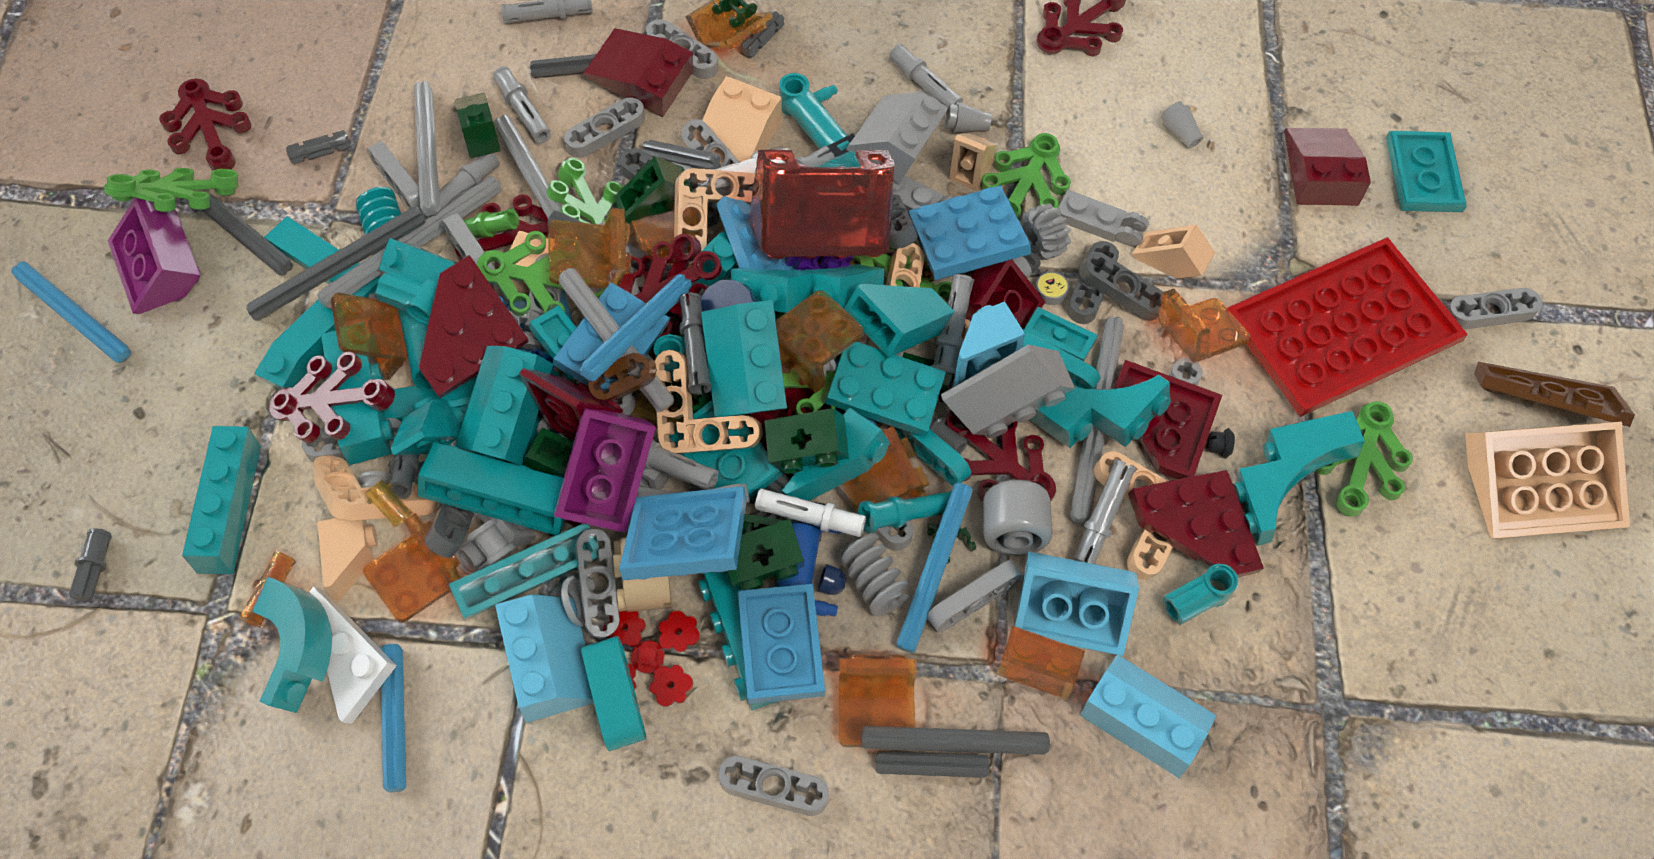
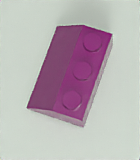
M134 198L107 241L132 313L142 314L186 297L193 285L198 282L200 270L196 265L190 243L187 241L176 209L168 212L158 211L154 209V202Z
M583 408L554 516L626 533L656 426L645 419L613 411Z

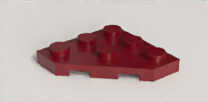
M470 255L447 268L439 275L420 359L419 369L440 399L478 375L487 346H506L519 349L529 342L523 330Z
M1125 360L1114 389L1137 385L1157 375L1170 382L1171 402L1169 407L1162 415H1156L1148 423L1145 433L1139 438L1155 470L1174 479L1195 476L1223 395Z
M1227 470L1136 487L1128 492L1139 526L1151 534L1156 532L1171 541L1172 547L1193 560L1200 559L1210 566L1216 564L1228 565L1236 572L1238 577L1256 574L1264 569Z

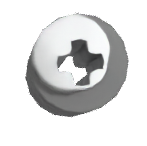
M870 533L854 540L842 551L841 563L845 568L849 569L848 575L850 578L856 580L857 590L864 592L863 600L867 604H871V613L874 616H883L906 603L910 595H903L901 593L908 586L907 581L901 580L895 583L894 580L900 575L901 571L898 568L887 570L894 560L891 556L880 558L886 551V547L883 544L873 547L878 541L879 536L877 533Z

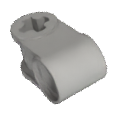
M495 518L490 519L471 532L455 553V561L465 574H472L496 563L516 548L513 543L509 544L496 527L498 522Z

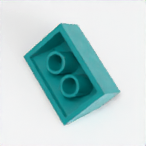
M773 300L735 304L701 312L715 417L738 416L786 409Z
M487 346L455 447L480 455H487L515 465H522L539 409L519 373L523 368L550 374L553 364L536 354L506 346Z

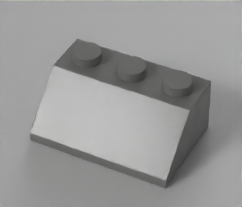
M923 91L885 95L846 150L857 153L863 161L900 184L948 108L936 98L927 95Z
M1027 345L946 391L941 396L947 406L973 434L987 435L988 438H994L1005 433L1008 430L1006 426L1015 421L1018 423L1033 418L1036 415L1035 410L1046 405L1049 407L1066 399L1065 394L1075 389L1059 351Z

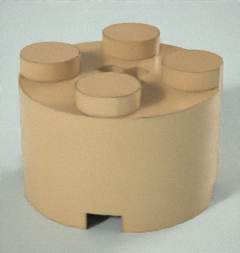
M626 538L615 540V555L613 558L615 578L618 577L617 600L619 611L633 612L672 608L671 589L669 588L670 576L645 580H622L619 567Z

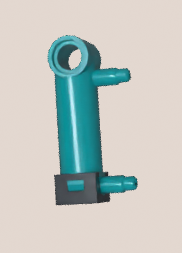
M799 73L786 74L779 82L782 112L795 119L818 149L827 146L829 152L832 151L835 158L848 152L846 149L855 135L853 133L847 135L821 104V102L837 94V87L831 85L812 93L809 89V81L804 75Z

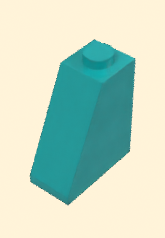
M873 284L857 285L843 309L888 357L940 335L955 312L932 288Z

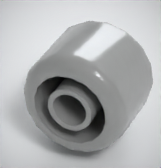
M1010 480L994 485L985 493L982 503L983 536L991 549L1006 555L1021 556L1027 555L1028 551L1038 552L1050 543L1053 534L1051 501L1047 490L1042 486L1027 480Z

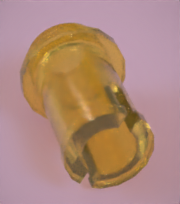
M381 479L365 492V495L369 498L367 503H374L392 523L391 525L396 527L413 511L391 490L392 484L390 482L386 484Z

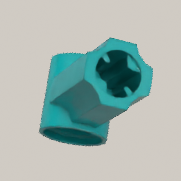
M392 272L390 274L384 273L378 280L375 294L378 301L405 310L416 322L427 326L438 282L427 279L423 283H419Z
M1216 564L1211 566L1205 574L1163 597L1167 613L1173 621L1182 625L1213 607L1224 605L1229 601L1237 588L1238 576L1228 565ZM1217 580L1221 582L1226 590L1219 591L1215 589L1210 581Z

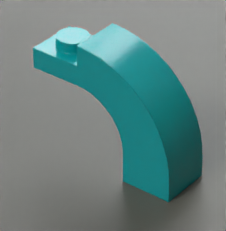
M267 577L252 612L268 618L275 624L280 636V652L259 702L270 707L297 713L311 680L315 679L323 682L327 673L332 648L331 626L324 607L315 596L296 586Z

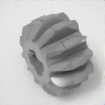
M1051 203L1029 209L1023 213V218L1019 221L1030 242L1031 252L1039 260H1048L1060 256L1063 252L1067 251V245L1071 243L1068 235L1071 229L1066 225L1067 218H1063L1061 210L1054 208Z

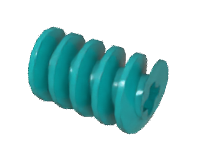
M374 187L357 197L356 210L365 235L401 215L398 202L395 200V193L392 189L388 187Z

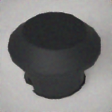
M1227 428L1224 432H1210L1207 438L1208 451L1222 453L1224 459L1228 458L1233 453L1235 435L1231 429Z

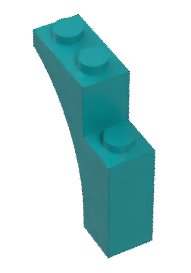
M858 264L814 270L731 269V279L748 285L753 290L754 297L758 301L773 300L774 311L789 313L811 307L842 312L857 285H884V268Z
M1157 375L1145 382L1125 388L1094 390L1075 387V389L1065 394V400L1053 406H1042L1035 410L1036 415L1029 420L1069 448L1078 440H1084L1091 432L1093 426L1126 447L1133 439H1139L1145 433L1148 423L1156 415L1160 416L1167 410L1171 402L1170 382Z
M1353 411L1270 429L1267 441L1263 444V452L1267 463L1239 469L1236 482L1233 483V487L1239 503H1243L1246 512L1244 516L1251 535H1254L1257 546L1272 542L1276 530L1278 508L1289 491L1299 481L1321 467L1359 456L1365 440Z

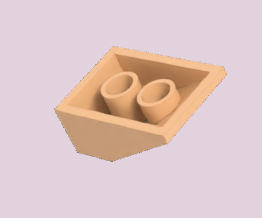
M726 76L713 95L702 121L713 130L740 162L749 160L753 152L764 151L782 122V97ZM697 131L694 139L698 140L704 147L707 146L709 143L702 137V131ZM715 150L712 153H716L721 157V165L725 160V153L723 150Z

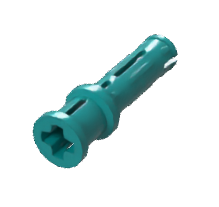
M952 491L905 500L897 496H891L886 501L878 503L863 501L858 507V514L866 516L863 531L870 534L876 532L877 528L887 526L896 529L902 527L910 520L944 514Z

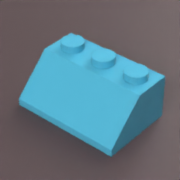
M1005 302L995 306H984L973 314L959 352L953 387L1022 348L1025 333Z
M1028 551L1021 583L1014 634L1124 656L1139 591L1137 573Z
M531 594L495 604L518 707L525 722H532L593 704L594 701L581 652V647L586 646L581 626L574 625L568 618L561 597ZM569 598L572 609L577 617V609L575 606L574 599Z
M1119 655L1115 657L1102 676L1080 714L1084 719L1179 779L1192 763L1217 716Z

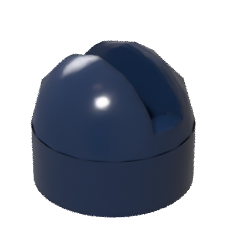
M825 564L819 580L818 592L826 595L841 593L845 589L846 575L839 568Z

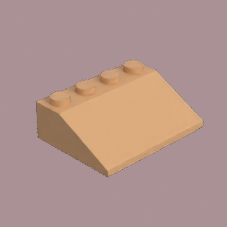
M1598 422L1465 433L1468 469L1490 538L1630 527L1622 422Z

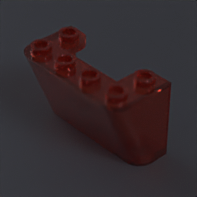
M758 150L749 223L760 249L773 259H782L784 257L815 258L817 256L846 258L848 256L860 255L879 257L887 253L890 248L895 166L894 159L889 151L856 150L855 157L861 167H800L792 150ZM777 159L785 161L786 163H775L771 160ZM869 160H879L880 162L873 163Z

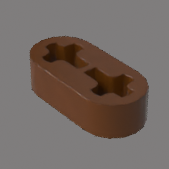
M639 353L628 354L617 359L598 379L589 381V390L597 399L608 401L619 399L650 384L656 377V364L648 355ZM635 362L644 364L645 368L640 371L641 378L634 375L627 376V373L636 369ZM604 377L618 378V381L609 385L610 392L601 389V385L605 383Z

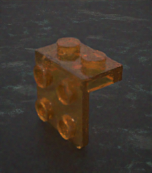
M710 0L685 16L697 41L708 48H714L715 51L726 46L728 49H733L744 42V36L749 33L753 35L767 28L766 22L773 18L771 12L755 13L753 16L745 19V23L737 28H732L729 25V20L731 17L736 18L737 13L734 10L725 11L719 15L712 11L713 4L717 3L719 5L720 0Z
M611 208L604 225L552 220L548 227L549 280L554 284H560L559 275L569 268H574L589 287L607 288L611 282L619 287L624 274H629L631 268V255L626 253L625 245L629 242L630 224L625 223L624 209Z
M1175 289L1162 293L1161 307L1158 311L1159 322L1193 363L1249 343V332L1219 299L1210 298L1189 306Z
M822 290L816 291L776 320L781 364L785 363L790 368L794 379L801 386L806 384L815 394L826 386L823 366L862 338L864 334L863 327Z
M339 292L335 293L331 298V306L339 349L343 352L350 351L357 355L374 357L375 363H379L381 366L384 380H390L408 358L398 308L378 301V299Z
M894 426L882 431L891 442L883 459L875 463L869 471L842 484L856 514H858V507L863 501L878 503L886 501L891 496L901 498L910 494L912 498L928 495L924 487L930 485L923 468L921 466L915 468L911 460L912 457L916 456V453L908 437L901 439Z
M416 513L403 520L410 537L367 564L363 569L367 580L394 618L400 623L408 621L451 592L449 583L461 579L456 569L461 563L456 555L451 558H445L437 555L427 547L424 539L431 521L423 523Z
M853 654L848 656L847 659L840 658L838 679L839 743L841 746L862 747L861 731L865 726L915 728L914 684L917 674L916 659H907L906 656L899 654L888 655L885 659H869L867 655Z

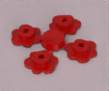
M679 610L671 612L668 616V621L664 620L659 624V630L662 633L659 637V645L654 641L641 642L642 635L640 632L645 629L646 623L643 619L639 618L638 611H618L619 625L615 632L606 636V638L619 636L623 646L625 644L630 647L636 646L631 655L632 664L628 663L634 689H636V682L633 680L636 676V669L645 674L654 673L655 681L650 684L649 689L652 694L656 695L658 704L662 707H669L674 701L676 703H683L687 698L686 692L690 691L693 687V679L689 674L684 673L680 665H674L671 668L662 666L665 657L663 648H674L675 651L682 653L687 649V645H695L700 639V633L695 628L697 626L696 618L693 616L686 617ZM609 616L610 621L604 624L602 631H606V624L612 623L611 616Z

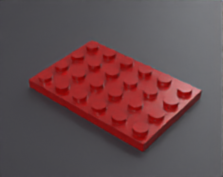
M1388 237L1228 307L1224 314L1300 417L1459 344L1468 335Z

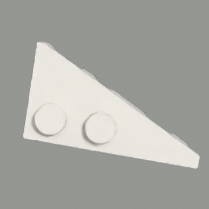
M313 587L309 593L315 596L322 604L331 626L332 648L327 673L338 717L342 722L352 724L397 665L323 590Z

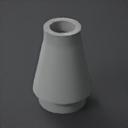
M1179 101L1169 106L1162 113L1163 125L1185 143L1188 149L1196 146L1203 140L1204 137L1199 131L1189 105H1184L1182 101Z
M960 102L948 105L945 115V128L951 129L952 133L989 131L992 120L991 113L980 111Z

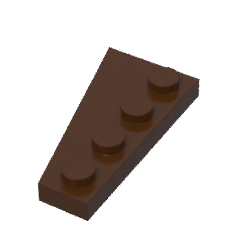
M1479 361L1474 372L1480 386L1491 393H1506L1601 420L1622 422V425L1627 427L1631 426L1635 417L1633 411L1613 386Z

